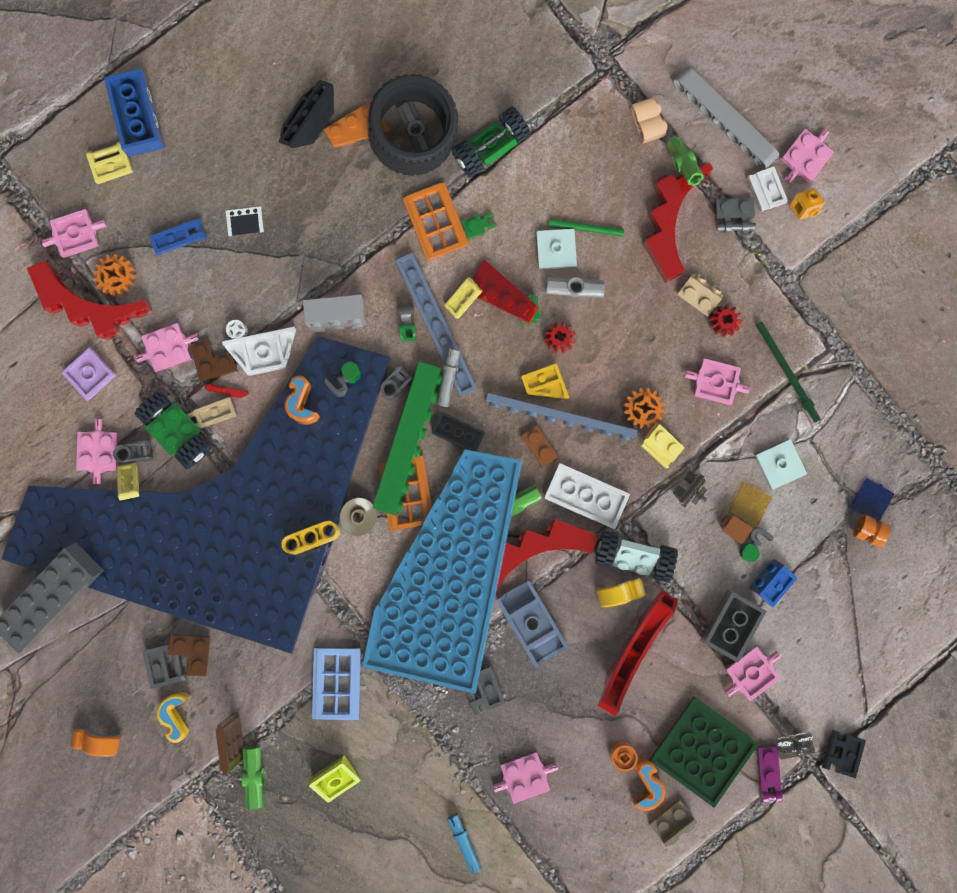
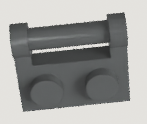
M169 644L143 651L151 689L187 680L186 674H183L179 655H171L176 676H170L165 651H168Z

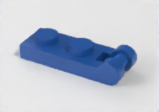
M195 219L149 236L155 254L161 255L193 242L205 240L207 236L205 231L202 230L201 219ZM194 229L195 234L190 235L189 230Z

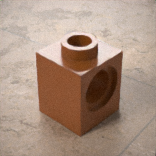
M732 512L729 516L726 515L720 523L722 531L741 544L753 529L751 524Z

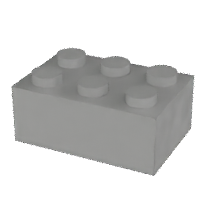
M362 295L303 300L305 324L314 332H324L328 328L339 331L349 326L352 329L363 328V325H367L366 305Z

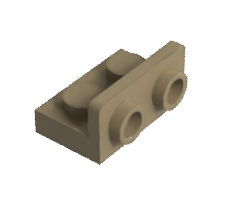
M678 799L648 823L667 847L668 845H674L683 833L692 831L697 822L681 800Z

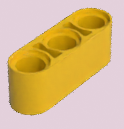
M331 521L319 523L286 536L282 540V548L290 554L302 553L337 539L340 535V528ZM333 526L334 533L327 536L325 533L326 528ZM310 533L315 534V540L312 543L307 541V536ZM295 540L297 543L296 548L290 550L288 545L290 541Z

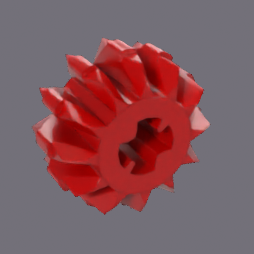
M726 304L724 308L720 305L717 307V310L711 312L714 317H710L709 321L714 324L710 328L714 329L716 327V335L722 332V337H726L727 333L732 336L734 331L740 330L738 325L742 323V320L737 318L741 316V313H735L736 307L730 310L729 304ZM725 317L728 319L727 324L723 323Z
M557 321L554 322V327L551 325L547 327L550 332H544V336L549 337L544 339V343H551L547 349L550 350L555 347L554 353L556 354L559 348L562 354L566 352L565 347L571 350L572 346L570 343L576 342L574 338H571L576 333L574 331L569 332L572 326L569 325L565 328L564 321L561 326H559ZM557 334L564 336L562 341L555 339Z

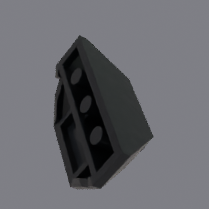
M319 80L315 86L302 95L282 125L278 141L280 144L289 148H297L315 143L334 114V86L332 83Z

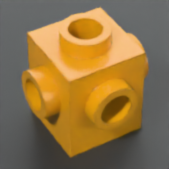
M816 188L802 190L796 194L789 206L797 218L802 220L807 217L817 216L821 212L820 209L825 201Z

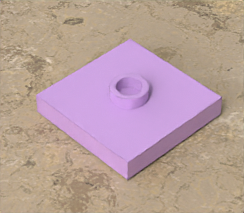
M88 347L61 372L87 401L117 376L91 347Z

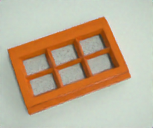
M445 182L403 198L427 261L469 245Z
M424 456L414 458L413 465L416 466L413 476H409L407 481L410 486L407 495L403 494L401 501L404 502L401 513H397V516L387 514L389 531L423 526L432 508ZM387 462L378 463L381 480Z

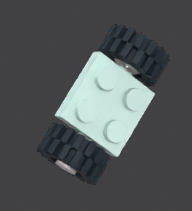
M606 530L602 531L595 555V564L609 568L613 566L620 570H628L648 576L653 570V579L670 583L677 563L678 550L676 548L661 545L657 549L622 540L619 548H617L619 534Z

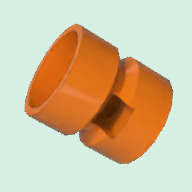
M863 514L854 527L853 536L863 541L868 540L869 544L881 548L889 538L891 526L882 521L876 522L875 518Z
M618 740L610 746L609 757L618 770L623 772L630 771L636 766L638 761L637 754L630 743Z

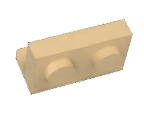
M693 273L677 295L708 317L724 295L719 287L708 284L704 276Z

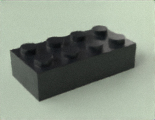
M442 412L432 434L464 450L477 452L485 432Z

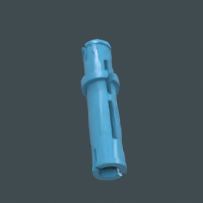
M458 813L454 814V817L453 815L449 816L447 821L453 832L452 837L458 843L470 874L479 872L482 867L468 839L467 829H464Z

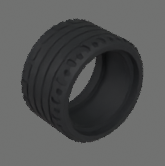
M420 74L396 76L395 79H390L387 83L385 82L382 88L377 90L369 107L368 138L374 155L378 157L377 159L385 167H389L391 171L393 170L398 174L419 176L427 174L429 171H434L437 167L441 166L442 162H445L453 147L458 128V111L455 109L456 104L452 96L448 94V90L443 85L438 84L436 80ZM406 101H415L427 105L438 115L442 123V137L435 145L426 150L415 152L398 148L389 141L381 126L382 118L391 107Z

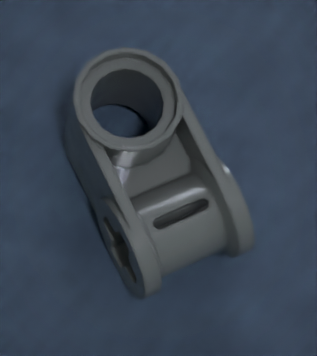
M399 364L381 385V393L388 400L396 398L414 379L415 375L408 373L403 368V364ZM387 386L395 388L392 394H386L384 390Z
M146 440L119 445L114 449L113 457L121 463L154 460L150 451L151 441ZM126 449L128 456L122 459L121 452Z

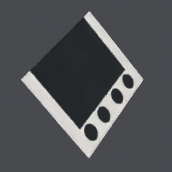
M261 206L226 210L228 236L264 232Z

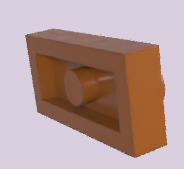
M537 425L521 436L542 468L558 457Z

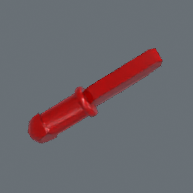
M212 383L205 385V389L208 392L221 393L222 395L225 394L235 398H243L249 394L248 391L230 387L226 388V386Z

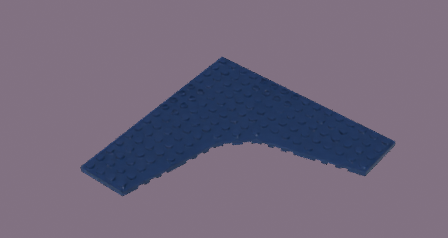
M318 336L232 469L184 494L139 492L140 496L124 500L118 498V490L28 486L1 559L42 572L64 548L77 542L104 570L88 588L293 654L307 609L316 586L322 577L333 541L294 555L283 550L282 540L288 535L325 521H331L339 526L340 510L345 504L352 474L391 358ZM347 362H354L361 372L360 378L353 384L347 382V393L343 397H337L325 384V378H328L335 389H339L340 384L337 378L339 376L342 377V366ZM295 376H303L311 384V389L303 409L317 413L320 416L317 422L306 425L298 423L290 418L285 411V400L293 392L289 388V383ZM333 526L326 528L325 533L327 536L334 533ZM310 533L307 536L308 543H312L315 540L314 533ZM295 540L290 541L289 549H295L297 543Z

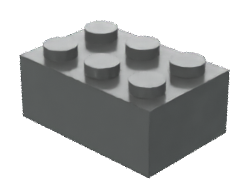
M727 590L699 641L739 663L767 611L733 591Z

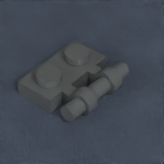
M754 198L716 199L715 217L716 220H723V224H717V231L731 233V231L748 232V230H755L756 223H748V219L755 217ZM731 219H740V223H731Z
M489 666L480 670L477 687L482 697L476 698L474 693L466 692L469 699V707L473 709L475 715L482 712L479 705L484 703L487 711L505 704L492 667Z

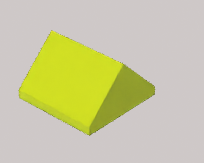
M344 754L313 775L308 785L323 799L330 802L361 780Z

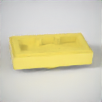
M467 278L444 306L456 319L460 318L481 294L482 290L471 278Z
M136 463L117 466L118 498L120 500L140 496L138 466Z

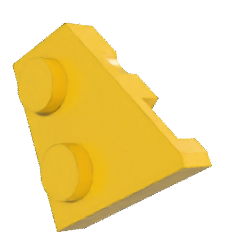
M557 363L521 376L527 395L559 399L570 398Z

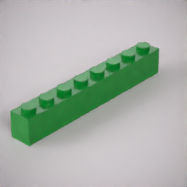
M423 362L418 364L374 501V510L397 516V513L402 511L404 502L401 500L403 494L407 495L410 486L407 481L409 476H413L416 466L413 465L414 458H418L420 455L421 447L419 443L426 436L427 429L424 427L426 421L430 422L433 411L430 408L432 403L437 401V386L442 383L443 374L442 369Z

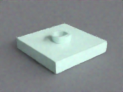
M574 229L536 232L539 270L577 267Z
M791 439L755 455L771 490L807 474Z

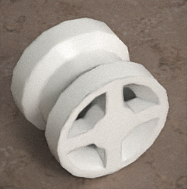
M232 320L226 326L227 335L232 339L247 337V326L241 321Z

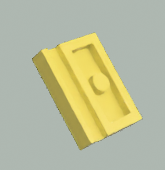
M658 423L647 433L643 442L639 443L645 451L666 469L669 468L668 465L684 449Z

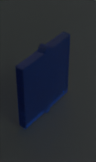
M866 478L850 507L862 515L866 514L875 518L877 522L881 520L895 494L885 489L882 484L878 485Z

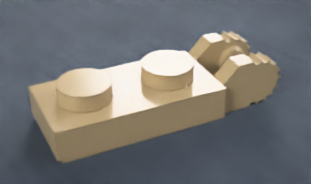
M230 397L193 410L194 412L187 414L190 419H197L198 423H196V426L199 429L237 416Z

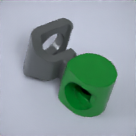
M414 305L397 306V312L402 320V324L399 325L401 342L416 341V326L411 322V314L415 310Z
M347 362L342 366V377L339 376L337 378L340 384L339 389H335L328 378H325L324 382L337 397H343L348 390L346 383H355L360 378L361 372L357 364Z
M754 527L749 534V539L752 542L743 544L739 552L740 557L748 562L756 561L760 556L758 546L762 544L757 538V534L760 533L768 541H773L774 537L763 528Z

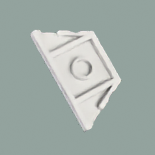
M290 327L222 341V344L248 376L285 369L289 360L296 328Z

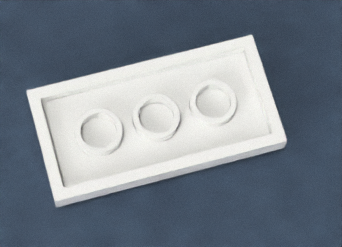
M559 463L544 499L615 529L630 494Z

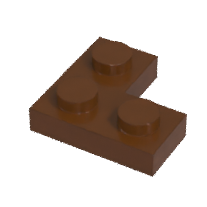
M209 340L190 345L200 382L238 372L235 359L230 353L214 357Z
M170 634L168 655L188 656L186 676H206L210 636Z

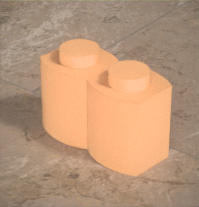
M653 97L632 104L630 111L642 144L664 137L667 123L665 119L662 120L659 114L661 113L659 102H656Z

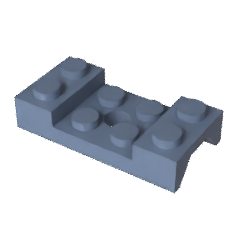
M530 580L496 598L498 605L535 668L557 653L569 649ZM531 618L538 621V626L535 629L527 627V621Z

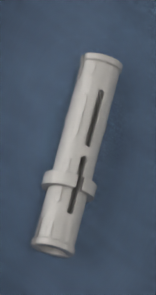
M448 348L446 363L443 365L444 374L437 402L440 406L449 407L456 372H458L457 364L460 350L455 348Z

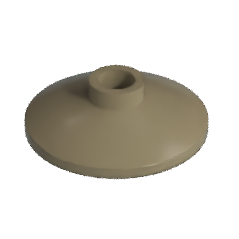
M353 498L347 501L339 514V522L342 529L353 536L367 534L374 527L377 520V512L373 509V504L364 498ZM358 512V518L354 519V513Z

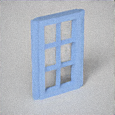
M314 648L312 719L359 720L361 649Z

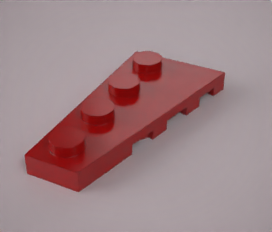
M484 259L472 278L482 290L477 299L529 324L538 306Z

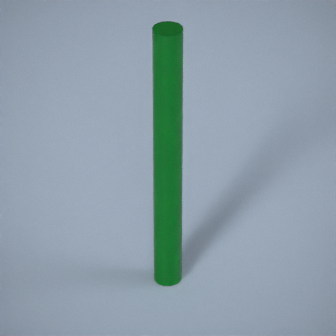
M550 219L549 226L624 236V229Z

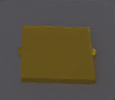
M743 483L728 513L731 514L732 512L749 524L758 527L772 497L760 492L759 488L755 489Z

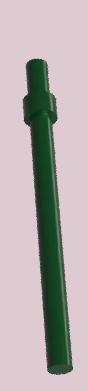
M758 323L756 325L757 329L800 398L803 409L807 410L814 423L820 421L821 418L814 408V402L806 395L764 323Z

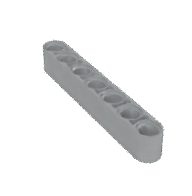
M686 67L673 80L674 86L760 169H767L779 157L777 149L691 67Z

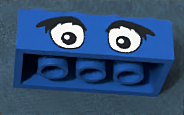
M142 69L105 77L104 80L121 149L128 157L165 148L148 77Z

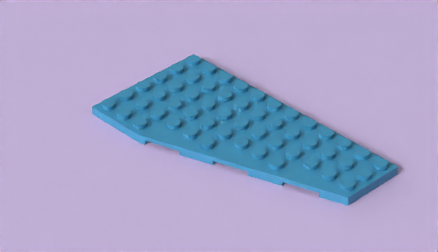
M464 450L453 469L451 477L427 515L421 530L397 568L379 604L374 609L363 668L476 693L522 460Z

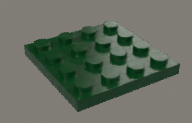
M693 696L649 760L715 808L759 743Z

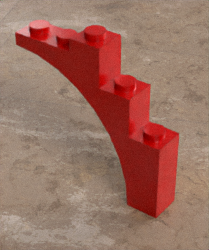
M710 162L706 165H703V163L698 165L704 178L710 175L713 170ZM673 174L668 177L663 175L656 180L657 183L653 189L661 203L651 208L652 211L648 217L657 233L649 234L643 244L665 284L682 275L685 271L677 251L675 226L682 201L694 186L688 185L682 174L677 178Z
M46 261L27 268L44 310L55 314L63 311L64 308L70 323L79 327L88 325L89 321H91L96 336L101 339L109 340L114 338L115 334L120 332L118 325L128 324L131 319L148 315L149 311H152L150 303L146 300L117 306L99 305L85 301L76 296L63 284L53 266Z
M556 519L553 520V523L549 522L546 533H548V537L529 530H525V533L521 532L517 543H520V547L509 543L505 545L497 590L513 569L532 556L559 549L580 550L592 554L599 535Z
M662 590L638 619L635 631L624 643L619 658L608 670L598 706L613 716H616L619 712L632 679L649 648L674 614L678 603L676 598Z

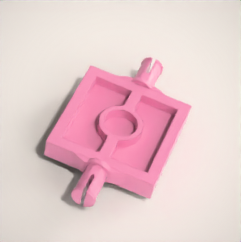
M804 129L780 159L791 170L784 178L785 181L791 183L796 175L804 178L808 183L815 178L834 153L823 142L829 134L828 131L825 132L826 129H822L818 136H814L807 129Z
M84 209L51 220L52 237L42 239V244L44 247L56 244L61 257L65 258L98 247L96 230L107 227L104 219L93 223L88 210Z
M176 323L141 336L145 345V352L135 355L138 363L149 359L154 371L159 372L192 360L189 344L199 341L197 333L186 337L182 333L180 325Z
M703 359L698 373L688 370L685 373V378L696 380L695 397L732 405L737 391L747 394L750 391V386L739 384L741 368Z
M94 419V431L77 432L76 470L93 473L92 484H101V473L117 471L118 461L114 459L113 451L118 446L119 433L102 431L103 419Z
M754 646L741 657L739 663L734 661L725 668L733 683L724 690L728 697L739 690L748 701H752L778 681L780 676L775 671L773 663L781 658L779 652L775 651L769 657H766L757 646Z
M534 752L501 764L504 775L503 781L493 784V788H495V793L507 789L514 804L550 791L547 774L558 769L555 762L544 766L539 759L538 753Z

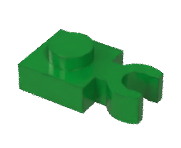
M493 213L486 214L483 219L476 215L461 221L468 240L486 234L484 228L493 229L497 226L496 222L488 223L487 221L493 217Z

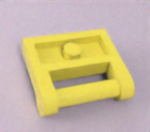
M120 141L116 142L115 145L95 152L92 150L86 152L94 180L97 184L133 173L129 157L121 149ZM116 152L120 153L119 155L96 162V159Z

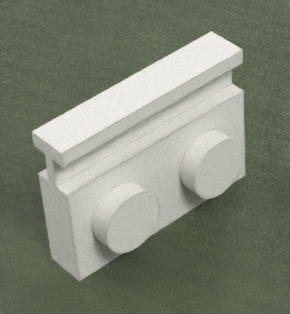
M775 167L747 177L760 212L787 203L788 200Z

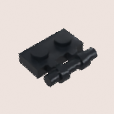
M832 729L831 735L827 739L826 754L823 753L822 759L824 761L822 768L830 770L831 763L836 764L835 772L856 778L866 740L845 733L842 741L838 739L840 732ZM836 746L841 747L838 758L834 757Z

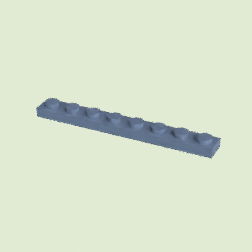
M410 253L395 261L445 364L448 348L458 349L413 253ZM460 353L457 364L458 372L455 374L453 384L459 396L462 397L477 390V387Z
M490 393L487 394L486 403H489V407L500 409V406L508 408L507 411L518 414L519 411L526 412L528 417L537 418V416L545 417V421L556 423V420L562 421L563 425L568 427L578 425L582 426V430L593 432L594 429L601 431V435L610 437L612 434L619 435V439L625 441L636 438L638 431Z

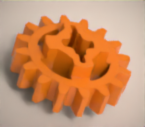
M114 254L113 258L106 255L107 260L100 258L101 264H95L98 270L93 271V274L97 276L93 281L99 283L96 287L100 290L103 289V293H110L112 296H115L116 292L119 295H123V290L129 292L128 286H134L131 280L136 279V276L132 274L136 271L131 267L132 263L129 260L126 261L124 256L119 258L117 254ZM109 273L117 274L120 278L114 277Z
M639 388L638 394L633 391L631 392L632 397H626L629 403L623 404L627 408L623 414L629 415L626 420H632L633 427L639 424V429H642L644 425L647 429H650V424L654 426L657 423L656 420L662 421L663 418L660 414H664L665 410H662L661 407L665 403H660L662 396H655L657 391L650 393V388H647L643 392L642 388ZM642 396L640 403H633L636 398ZM651 399L655 402L656 406L651 403ZM644 404L648 409L645 413H643V409H640ZM632 411L636 412V414L638 415V419L634 416ZM649 414L655 415L653 419L646 421Z

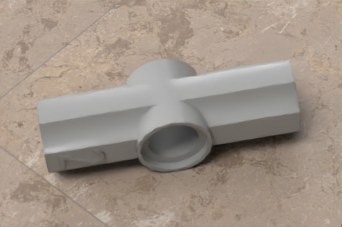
M547 277L546 295L570 296L572 298H603L605 283L602 280H585L578 277L572 279ZM577 284L580 290L575 292L571 290L570 285Z

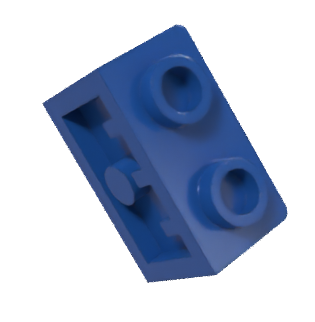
M773 559L749 588L758 594L769 606L774 607L797 580V577L784 564Z

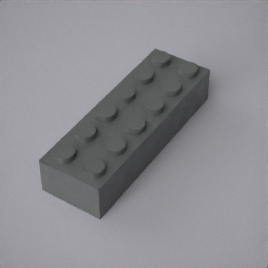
M77 542L64 548L0 616V635L18 654L23 652L45 633L104 570Z

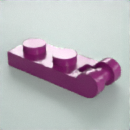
M757 746L761 802H783L778 746ZM767 787H773L774 792L768 793Z

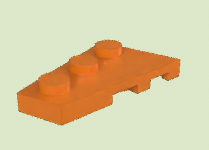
M371 101L323 129L334 147L355 143L358 140L368 138V115ZM382 118V130L385 135H390L391 131Z

